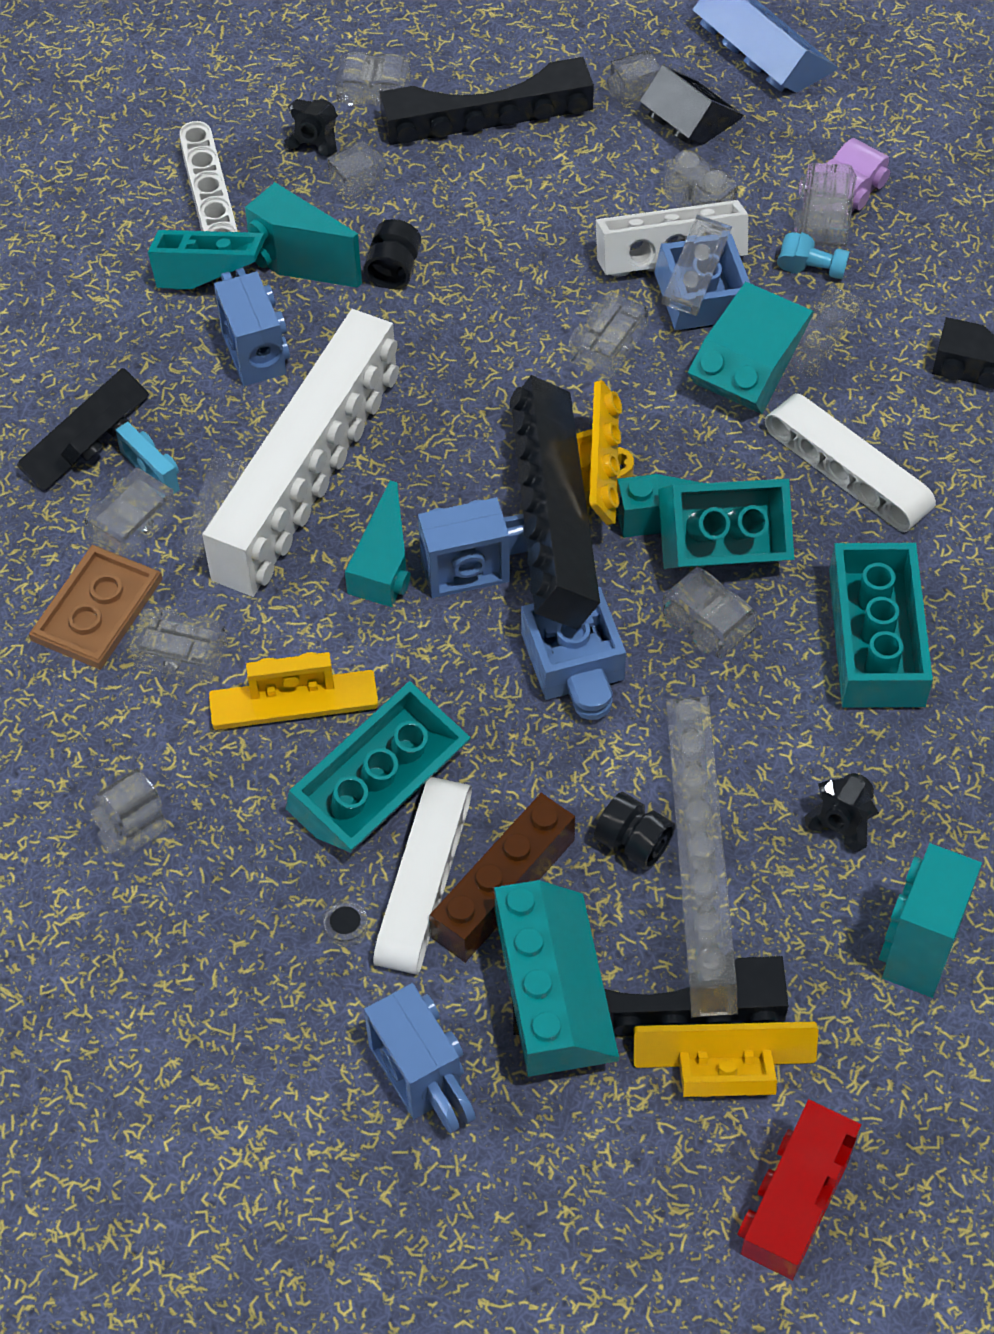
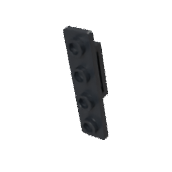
M121 368L17 463V467L41 491H46L81 458L86 462L89 461L103 447L100 441L108 433L115 437V429L127 421L130 422L126 417L149 396L148 391L125 368Z

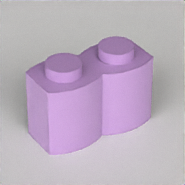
M855 138L848 140L835 157L829 160L814 177L811 198L846 217L855 209L861 210L867 203L870 193L875 188L881 189L887 182L890 175V170L888 169L889 156Z

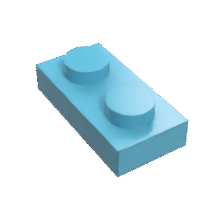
M128 421L115 429L120 452L161 493L169 498L180 490L177 479L179 468L170 455H162L155 448L152 439L146 432H138Z

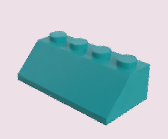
M409 681L289 790L285 809L315 838L351 853L470 741L471 737Z
M541 880L494 887L495 915L527 1076L618 1062L619 1053L583 894Z

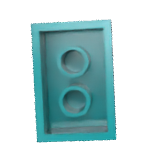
M789 479L676 484L658 489L664 569L795 560Z
M929 843L923 859L914 856L906 877L905 887L902 894H899L892 912L891 922L878 959L886 963L882 979L928 997H934L982 862Z

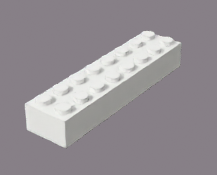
M355 309L350 310L203 532L202 536L211 581L252 597L255 596L261 585L265 586L269 583L277 559L280 555L285 556L292 545L293 534L298 526L303 527L307 523L311 514L312 504L317 497L322 498L325 495L329 486V478L333 471L342 468L347 457V449L353 441H359L368 416L376 414L381 405L382 394L387 387H393L399 375V366L396 365L395 358L397 341L394 340L392 322Z

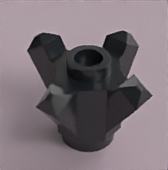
M296 99L288 105L292 118L295 120L294 131L284 140L288 149L294 150L302 143L316 145L318 152L326 158L337 152L334 126L338 114L329 101L318 99L311 102Z
M856 773L848 774L841 779L818 783L823 802L804 816L807 829L821 831L823 828L828 827L833 831L843 834L844 845L853 852L866 848L868 819L879 814L873 802L874 788L872 783L863 775Z

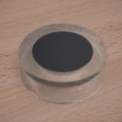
M339 901L331 905L323 917L324 932L327 939L340 947H351L360 943L368 931L367 915L363 907L353 901Z

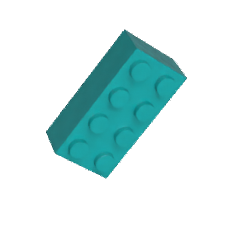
M834 543L829 577L842 708L926 707L933 676L916 543Z

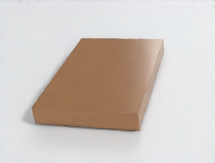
M92 544L30 631V640L101 670L163 580L161 572Z

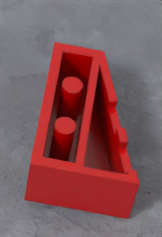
M808 1099L794 1131L788 1129L780 1144L777 1155L781 1156L776 1170L774 1171L769 1168L757 1193V1195L763 1197L757 1212L749 1209L743 1219L737 1234L744 1238L740 1255L792 1281L794 1280L850 1161L862 1124Z

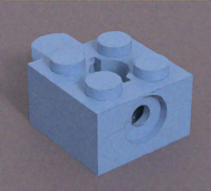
M239 268L235 270L236 277L232 278L229 271L221 273L222 281L214 283L221 332L244 387L287 374L285 360L290 358V352L285 337H282V334L287 333L285 320L281 311L275 312L273 309L276 304L270 285L263 286L257 271L246 274L244 268Z
M497 497L487 500H474L468 504L449 508H436L429 512L418 514L420 557L432 599L510 582V555L528 551L527 540L524 536V513L503 517Z
M598 587L600 604L578 630L535 614L534 603L521 606V635L545 700L569 694L577 714L581 718L588 720L600 719L610 712L613 696L610 683L622 681L625 678L626 651L601 587Z
M411 983L364 1008L369 1047L413 1120L434 1109L447 1132L451 1134L460 1128L457 1117L450 1105L451 1103L465 1124L473 1122L476 1119L475 1112L461 1088L460 1076L464 1075V1070L459 1058L463 1056L462 1048L455 1035L451 1031L444 1033L437 1020L440 1019V1015L431 997L428 994L421 996L415 985Z

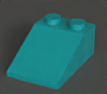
M276 182L245 206L248 232L264 233L265 241L255 262L258 266L262 268L267 267L278 275L356 288L362 284L357 232Z
M745 281L704 339L688 371L689 376L696 385L763 414L814 311Z

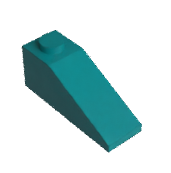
M158 230L148 250L156 287L175 290L194 289L221 277V273L233 272L236 269L256 262L265 241L264 233Z
M660 474L617 479L619 506L616 510L623 538L661 533L659 488L676 484L702 482Z
M390 480L345 570L347 594L393 607L398 594L404 595L406 593L411 574L406 571L398 484Z

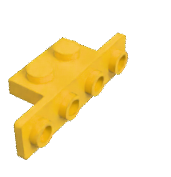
M603 380L594 382L592 429L576 433L586 502H589L591 508L608 526L615 524L616 508L619 506L617 476L620 474L618 445L621 443L619 414L622 413V403L618 394L615 391H611Z
M308 652L295 657L263 658L256 662L246 663L249 686L212 690L209 692L212 727L215 730L371 710L379 706L374 671L365 670L333 675L330 652Z
M816 1022L636 1026L633 1030V1062L636 1068L679 1067L683 1097L776 1095L777 1077L774 1064L815 1063L817 1060L819 1030Z

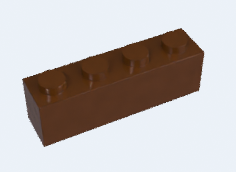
M540 793L431 912V938L466 963L498 927L495 915L494 887L540 880L574 842L575 815L543 793Z

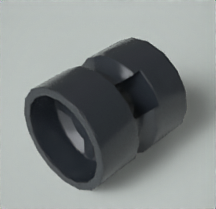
M396 219L384 220L378 224L364 264V274L370 282L378 287L394 290L402 289L408 285L415 266L414 260L417 258L421 246V235L418 230L411 224Z
M622 791L611 800L602 813L594 831V839L615 852L624 848V854L627 855L629 861L648 871L655 865L669 845L675 831V823L654 810L645 814V804Z

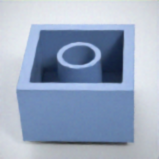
M732 234L664 243L660 246L654 274L674 330L715 325L745 281L750 283Z

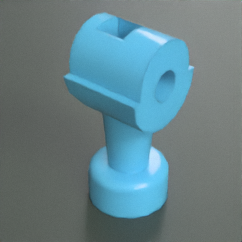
M792 232L785 235L781 245V252L777 259V264L781 269L797 274L803 271L806 266L830 269V277L843 279L850 251L836 249L834 255L815 249V241L806 233Z

